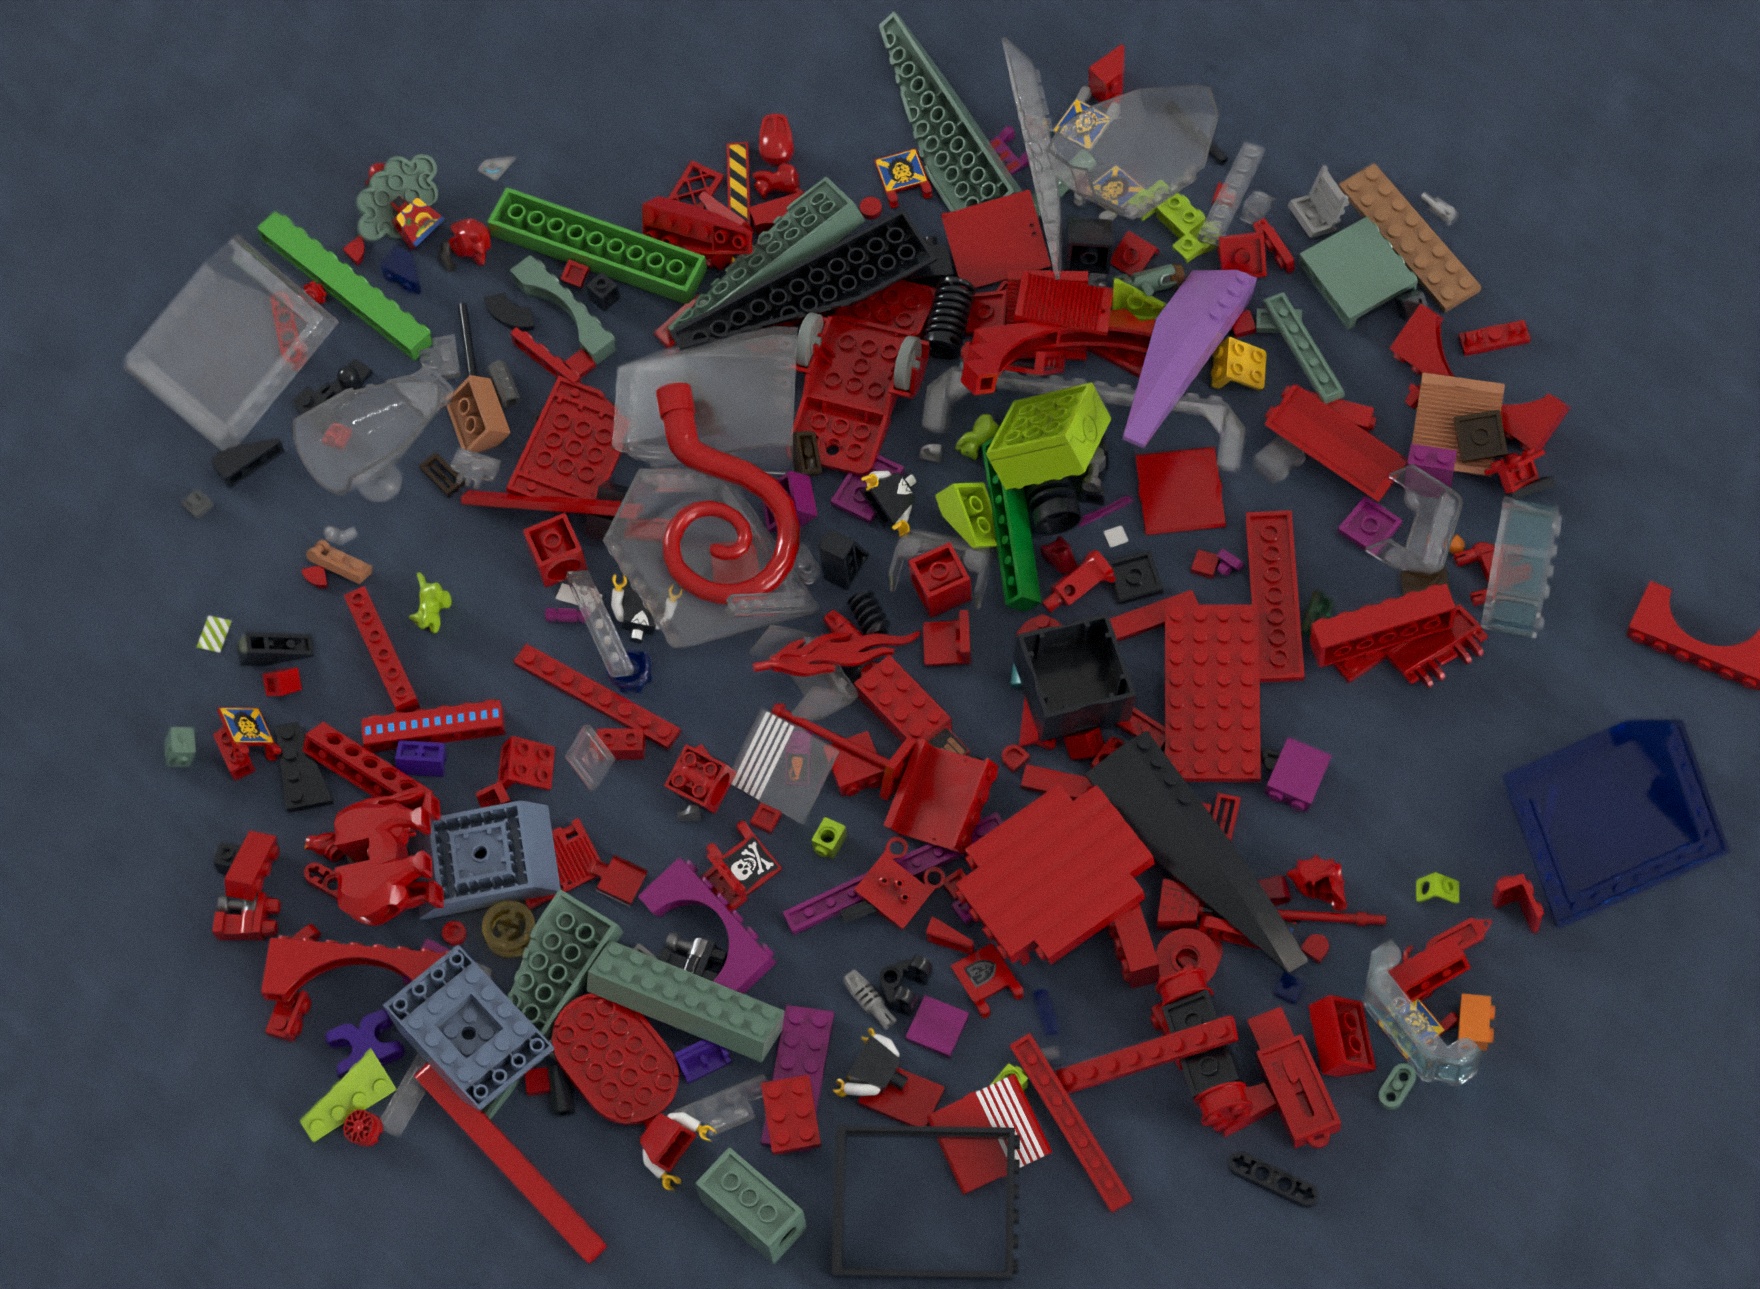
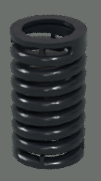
M951 276L942 277L937 281L934 299L924 332L925 336L923 337L924 341L930 342V356L945 360H953L960 356V350L963 345L962 341L965 337L964 333L967 329L966 326L968 325V318L970 317L976 293L975 286L969 281Z

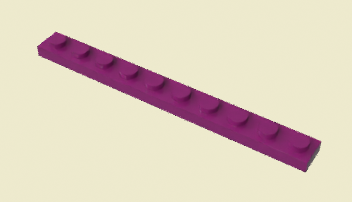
M998 812L979 821L972 834L970 845L1003 823ZM927 844L905 854L904 857L895 862L917 878L923 875L929 868H939L966 855V852L961 854ZM867 873L783 911V916L792 934L795 935L840 914V910L862 902L863 900L852 891Z

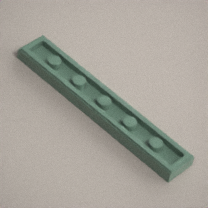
M1282 292L1264 299L1263 305L1321 401L1327 404L1345 396L1343 388L1285 293Z

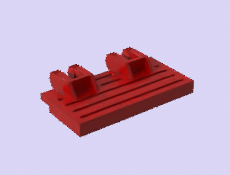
M1459 604L1456 606L1453 628L1388 647L1383 652L1386 654V659L1411 685L1420 680L1429 689L1433 686V682L1426 671L1429 670L1439 681L1446 677L1443 670L1434 660L1443 666L1454 658L1459 657L1468 665L1472 659L1464 648L1468 647L1477 657L1483 656V649L1473 637L1481 643L1488 638V635L1482 630L1481 625Z

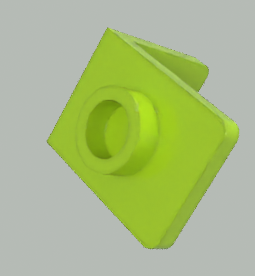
M1437 872L1417 879L1416 901L1421 903L1433 897H1439L1457 904L1459 903V881ZM1426 882H1429V891L1423 895L1422 888Z

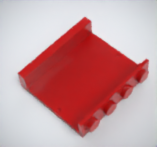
M918 738L883 826L895 834L965 854V849L971 844L974 829L980 821L983 806L989 798L992 783L997 778L999 766L989 758L982 761L934 747L926 740Z

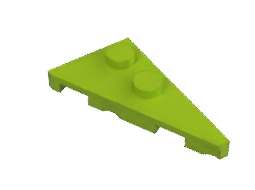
M1114 278L1112 310L1126 308L1138 320L1145 321L1156 319L1167 305L1122 280Z

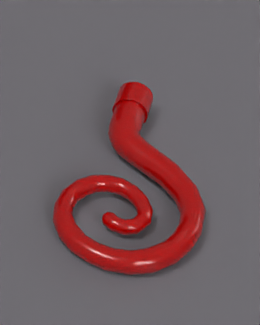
M679 382L661 386L656 390L655 394L659 416L663 421L666 440L672 454L686 467L738 485L760 498L773 513L777 526V542L773 556L761 572L753 578L739 583L722 584L708 581L695 573L684 562L681 555L680 542L691 522L699 518L711 516L721 518L734 527L738 536L734 545L723 546L714 543L709 549L713 558L722 561L736 560L746 554L753 535L749 522L738 510L729 505L711 500L693 502L680 509L668 523L662 540L663 559L668 572L684 591L703 601L719 605H741L760 600L776 590L794 566L800 547L801 533L794 501L777 479L753 463L710 447L698 439L694 417L696 410L690 384Z

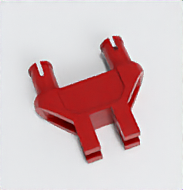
M1479 542L1475 543L1472 549L1453 554L1458 568L1473 562L1479 563L1489 585V588L1470 593L1471 602H1474L1472 603L1474 607L1491 601L1497 604L1501 603L1513 585L1531 579L1532 569L1529 563L1512 568L1510 564L1523 560L1522 554H1524V550L1521 544L1503 549L1490 543Z

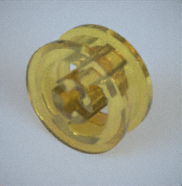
M507 900L493 905L486 912L482 921V932L488 947L494 953L502 957H516L522 955L525 948L528 947L531 939L530 934L536 924L533 914L527 906L517 901ZM519 920H523L526 923V929L521 937L518 934L521 933ZM498 921H500L501 924L497 925L501 936L500 938H496L493 935L494 926Z

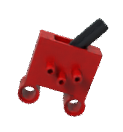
M901 837L891 838L885 845L884 853L852 891L863 901L840 910L841 920L843 923H848L877 911L901 931L931 893L944 884L945 874L942 869L932 867L923 874L922 882H920L895 862L904 857L908 851L907 842ZM892 843H899L902 846V853L899 855L893 854L890 851V845ZM936 873L940 878L939 884H930L927 879L928 874Z

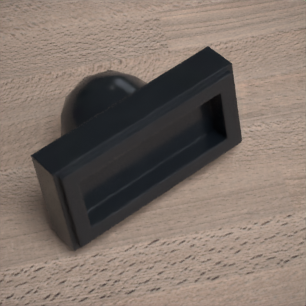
M353 359L348 366H343L339 369L337 380L330 389H333L336 392L335 395L341 398V403L347 405L372 375L373 371L368 366Z

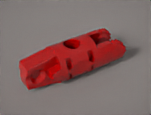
M835 610L830 611L824 616L823 622L832 633H850L849 640L842 642L853 641L863 637V634L848 619ZM870 647L862 650L861 652L869 651Z

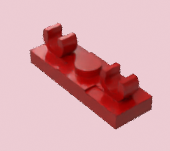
M1525 320L1459 333L1458 336L1464 357L1530 343L1531 340Z

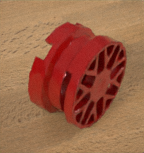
M356 1110L344 1122V1135L352 1143L362 1147H370L379 1141L378 1137L383 1132V1124L379 1116L365 1110Z

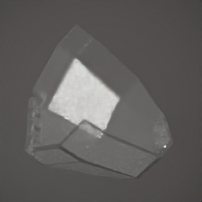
M1202 85L1139 88L1090 106L1061 125L1047 146L1046 154L1053 175L1078 196L1123 218L1133 220L1143 217L1152 211V208H1156L1168 200V198L1183 190V187L1185 188L1196 181L1197 171L1205 167L1219 117L1212 89Z

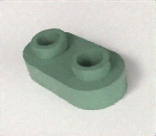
M1402 1063L1393 1068L1379 1091L1378 1100L1383 1108L1394 1110L1401 1106L1416 1081V1071L1412 1066ZM1404 1075L1408 1078V1080L1401 1081L1399 1077ZM1392 1095L1395 1097V1100L1388 1101L1386 1097Z

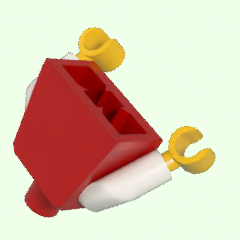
M684 1112L670 1113L668 1116L659 1113L655 1118L647 1120L644 1124L646 1131L640 1138V1143L644 1148V1165L658 1179L660 1177L663 1179V1187L667 1190H675L670 1185L671 1179L675 1183L681 1184V1179L678 1176L668 1175L666 1171L670 1173L697 1136L695 1132H699L700 1137L707 1142H712L706 1138L708 1130L717 1133L713 1127L700 1125V1121Z

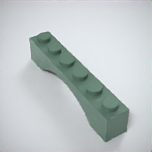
M529 255L510 270L513 282L527 296L549 300L569 314L579 330L580 348L586 352L596 365L616 351L614 335L609 330L605 331L601 327L602 325L596 316L593 315L591 317L587 313L588 310L585 305L580 301L577 302L571 291L567 287L563 288L558 278L553 273L549 274L546 271L545 265L539 259L536 261Z

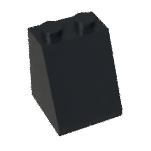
M1067 217L1065 271H1088V273L1109 275L1114 245L1112 220Z

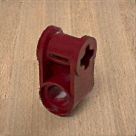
M1058 536L1056 541L1039 547L1046 563L1054 567L1059 573H1067L1077 567L1070 544L1061 536Z
M1284 875L1257 880L1274 906L1283 905L1292 900Z

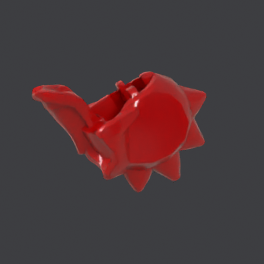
M473 218L454 222L450 227L455 236L448 240L454 253L459 257L473 258L478 266L484 265L486 252L491 247L489 228Z
M1315 854L1312 859H1298L1296 868L1286 873L1295 883L1296 889L1304 896L1332 903V909L1336 911L1346 910L1348 904L1345 899V881L1341 872L1342 866L1340 863H1335L1333 858L1323 860L1320 859L1319 855Z

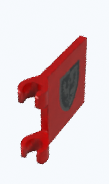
M993 943L950 965L982 1019L991 1015L990 1007L985 1002V999L1004 988L1009 987L1016 1000L1024 997L1022 986L1015 979Z

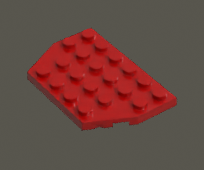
M558 376L510 478L506 491L511 494L530 497H541L540 495L596 499L598 487L605 481H610L634 428V424L621 414V411L605 397L601 390L579 382L573 384L567 378Z

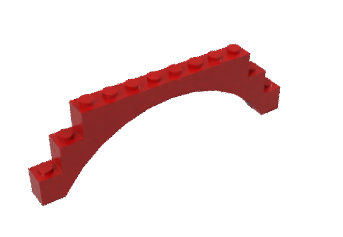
M1126 308L1111 310L1107 336L1036 322L975 329L972 345H969L967 361L964 362L960 382L974 395L994 393L998 377L1007 366L1019 358L1036 351L1055 347L1078 345L1108 346L1147 353L1156 319L1140 321Z

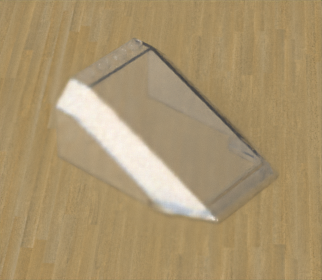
M774 326L744 332L684 350H680L678 346L666 348L618 366L612 448L625 452L636 460L637 458L641 459L655 469L695 471L679 462L670 451L663 421L659 416L655 394L656 390L661 386L682 382L690 384L696 410L694 417L698 439L701 442L722 452L749 461L768 474H785L788 471H792L798 327Z

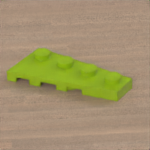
M370 1048L349 1069V1072L340 1081H337L332 1089L299 1121L312 1142H315L342 1125L353 1111L366 1110L397 1089Z

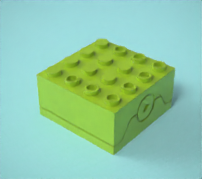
M1092 382L1014 400L986 455L1005 490L1020 489L1030 484L1038 485L1053 479L1060 480L1070 475L1078 476L1086 471L1111 421V417Z

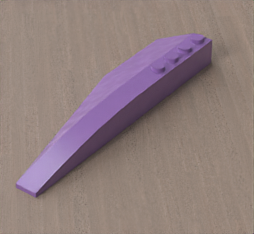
M1192 270L1156 318L1123 440L1142 448L1146 446L1252 300L1257 281L1256 277L1239 270Z

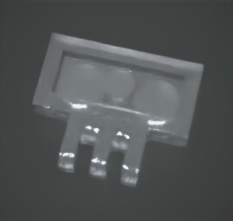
M454 334L432 338L434 348L419 351V356L421 357L420 364L422 365L421 371L423 373L437 371L439 380L461 377Z
M458 447L451 463V470L459 472L456 483L461 484L463 479L466 478L465 486L470 487L472 480H474L473 488L479 489L482 480L494 482L501 466V460Z

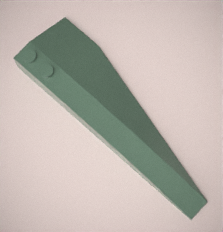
M826 176L794 200L786 208L788 212L783 217L778 216L773 221L774 226L768 232L763 231L758 236L757 243L754 246L752 245V253L740 254L725 269L727 274L721 280L716 278L711 283L713 288L707 294H701L696 299L695 306L687 308L668 329L671 331L835 245L849 233L858 229L865 222L864 217L855 203Z
M559 889L532 929L530 942L524 950L522 963L519 971L515 974L513 987L507 997L549 1041L552 1038L554 1024L560 1012L571 1001L582 996L586 990L589 969L610 940L617 943L624 931L615 922ZM525 1074L482 1109L489 1119L494 1116Z

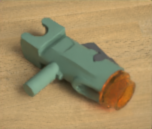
M1173 263L1133 273L1130 278L1127 274L1112 277V286L1114 285V278H1118L1145 292L1146 295L1151 296L1155 291L1180 285L1181 282L1185 281V273L1181 264L1176 265Z

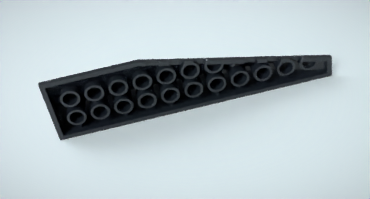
M903 208L672 329L669 333L678 348L684 350L806 317L810 312L821 313L858 303L936 262L937 258Z
M1148 731L1128 740L1085 774L1093 787L1097 785L1103 791L1111 804L1133 829L1152 854L1156 864L1160 867H1165L1173 874L1172 877L1175 880L1185 884L1194 896L1218 916H1223L1232 928L1242 932L1252 945H1257L1265 952L1264 955L1288 975L1308 964L1309 961L1251 870Z

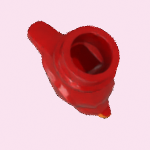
M335 832L323 833L318 836L311 835L305 840V850H312L320 856L325 855L332 862H336L344 856V853L334 846Z

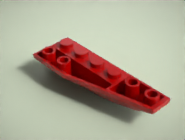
M657 196L642 204L643 235L697 254L752 253V231L724 216L661 196Z

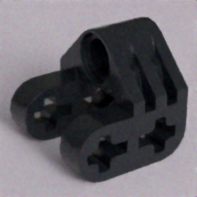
M914 955L912 960L906 959L888 965L881 970L880 988L887 1008L908 1017L912 1015L917 1006V996L911 990L902 987L904 977L926 986L933 975V965L929 960ZM888 976H893L897 980L894 983H887L884 979Z

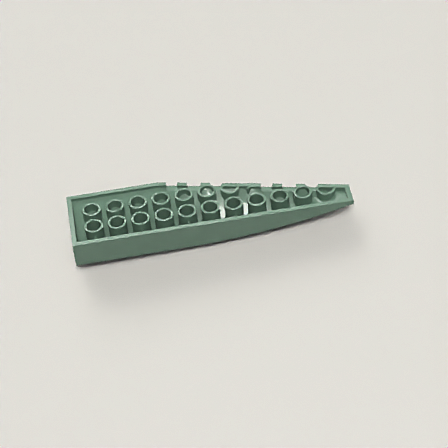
M895 11L891 13L879 25L885 47L890 54L889 60L896 73L895 79L901 89L900 94L908 120L912 123L914 129L913 135L920 148L918 151L925 164V173L949 210L952 212L1022 192L976 121L933 60Z

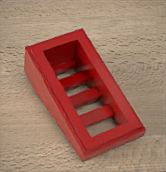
M931 917L926 931L928 942L966 954L974 952V941L937 918Z

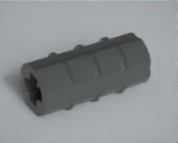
M497 360L492 362L487 369L502 407L511 408L520 403L521 399L506 361Z

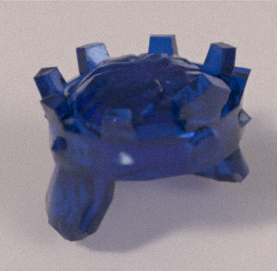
M622 650L613 658L612 662H610L611 664L606 667L607 676L612 683L620 688L622 693H626V691L640 693L642 692V687L648 682L651 683L653 679L651 676V667L653 665L646 651Z

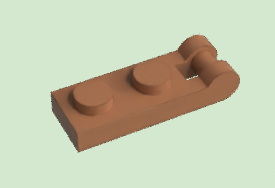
M326 540L318 541L315 547L310 548L306 552L309 561L358 584H361L372 574L373 566L331 547Z

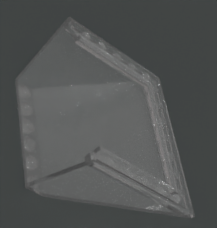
M236 234L203 263L125 356L123 368L218 449L224 451L229 447L237 446L339 321L239 234Z
M640 468L637 471L603 542L607 546L608 552L618 563L621 572L630 581L632 589L637 592L643 601L644 607L651 613L655 624L662 630L667 642L673 648L696 646L811 615L821 610L793 568L781 585L771 593L731 594L726 599L728 605L703 601L684 591L668 572L663 559L662 540L668 523L680 509L691 503L711 500L729 505L738 510L749 522L753 535L746 554L736 560L722 561L713 558L709 549L714 543L723 546L734 545L738 538L734 527L721 518L711 516L699 518L691 522L680 542L681 555L684 562L695 573L708 581L726 584L739 583L753 578L764 569L772 558L776 542L737 485L705 475L693 469Z

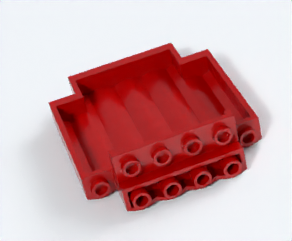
M1058 784L965 849L967 854L965 860L974 871L955 883L957 888L955 895L962 904L967 903L971 908L969 913L976 923L981 921L984 925L982 929L984 934L990 941L993 939L999 945L996 949L1003 959L1008 957L1012 964L1019 960L1025 966L1031 961L1029 952L1034 949L1042 961L1046 959L1052 965L1145 899L1144 891L1134 878L1154 865L1155 862L1144 843L1138 838L1133 829L1097 785L1073 801L1064 788Z

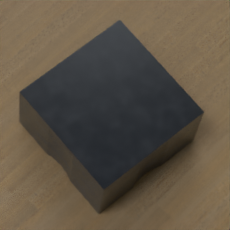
M1108 613L1079 619L1064 626L1046 627L1017 635L1013 661L1041 742L1131 719L1137 695L1127 667L1119 654L1118 641Z

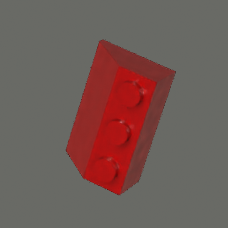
M1328 995L1308 1005L1322 1074L1342 1077L1377 1070L1362 1001Z

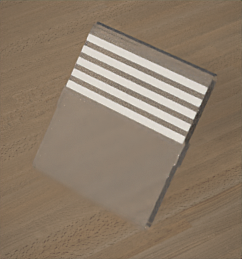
M761 707L732 766V769L737 774L731 784L757 798L761 803L775 808L795 821L804 824L840 751L807 733L808 731L802 727L793 725Z

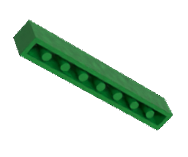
M993 437L982 444L991 500L1005 604L1007 607L1027 612L1042 602L1024 487L1005 490L986 455L994 439Z

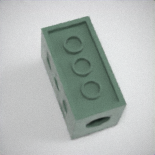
M730 1147L695 1183L701 1202L773 1265L807 1229L803 1210Z

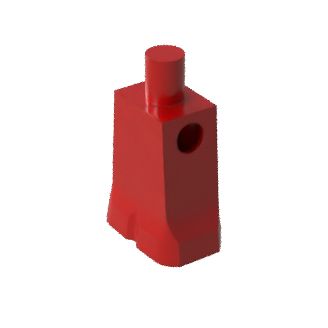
M1090 551L1074 570L1068 572L1049 588L1052 594L1042 601V605L1051 613L1061 604L1063 606L1071 605L1100 581L1113 583L1116 579L1112 567L1099 551Z

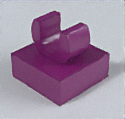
M1223 548L1217 555L1222 560L1217 570L1226 577L1233 568L1240 572L1245 565L1241 560Z

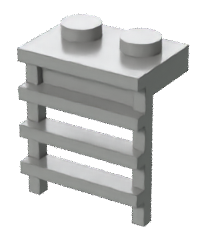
M1326 165L1322 166L1309 195L1292 199L1288 204V207L1310 239L1335 232L1337 229L1335 225L1341 221L1340 215L1345 213L1344 207L1350 203L1348 201L1349 197L1340 190L1327 171L1328 167Z

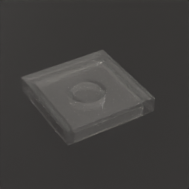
M590 724L582 727L565 755L566 760L590 791L597 789L615 760V757Z

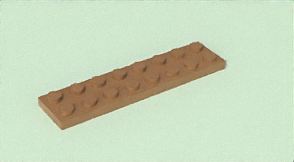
M1375 163L1339 184L1338 187L1344 195L1349 197L1348 201L1363 218L1368 217L1372 223L1377 224L1380 234L1384 239L1387 238L1390 241L1394 252L1402 256L1405 266L1409 271H1413L1416 274L1418 283L1444 313L1481 291L1482 286Z

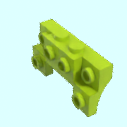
M1162 181L1148 192L1143 190L1128 202V208H1132L1142 221L1156 213V217L1179 238L1172 245V250L1177 251L1187 264L1197 256L1211 252L1219 245L1218 237L1220 236L1206 224V217L1199 209L1196 210L1186 196H1181L1176 190L1172 192Z

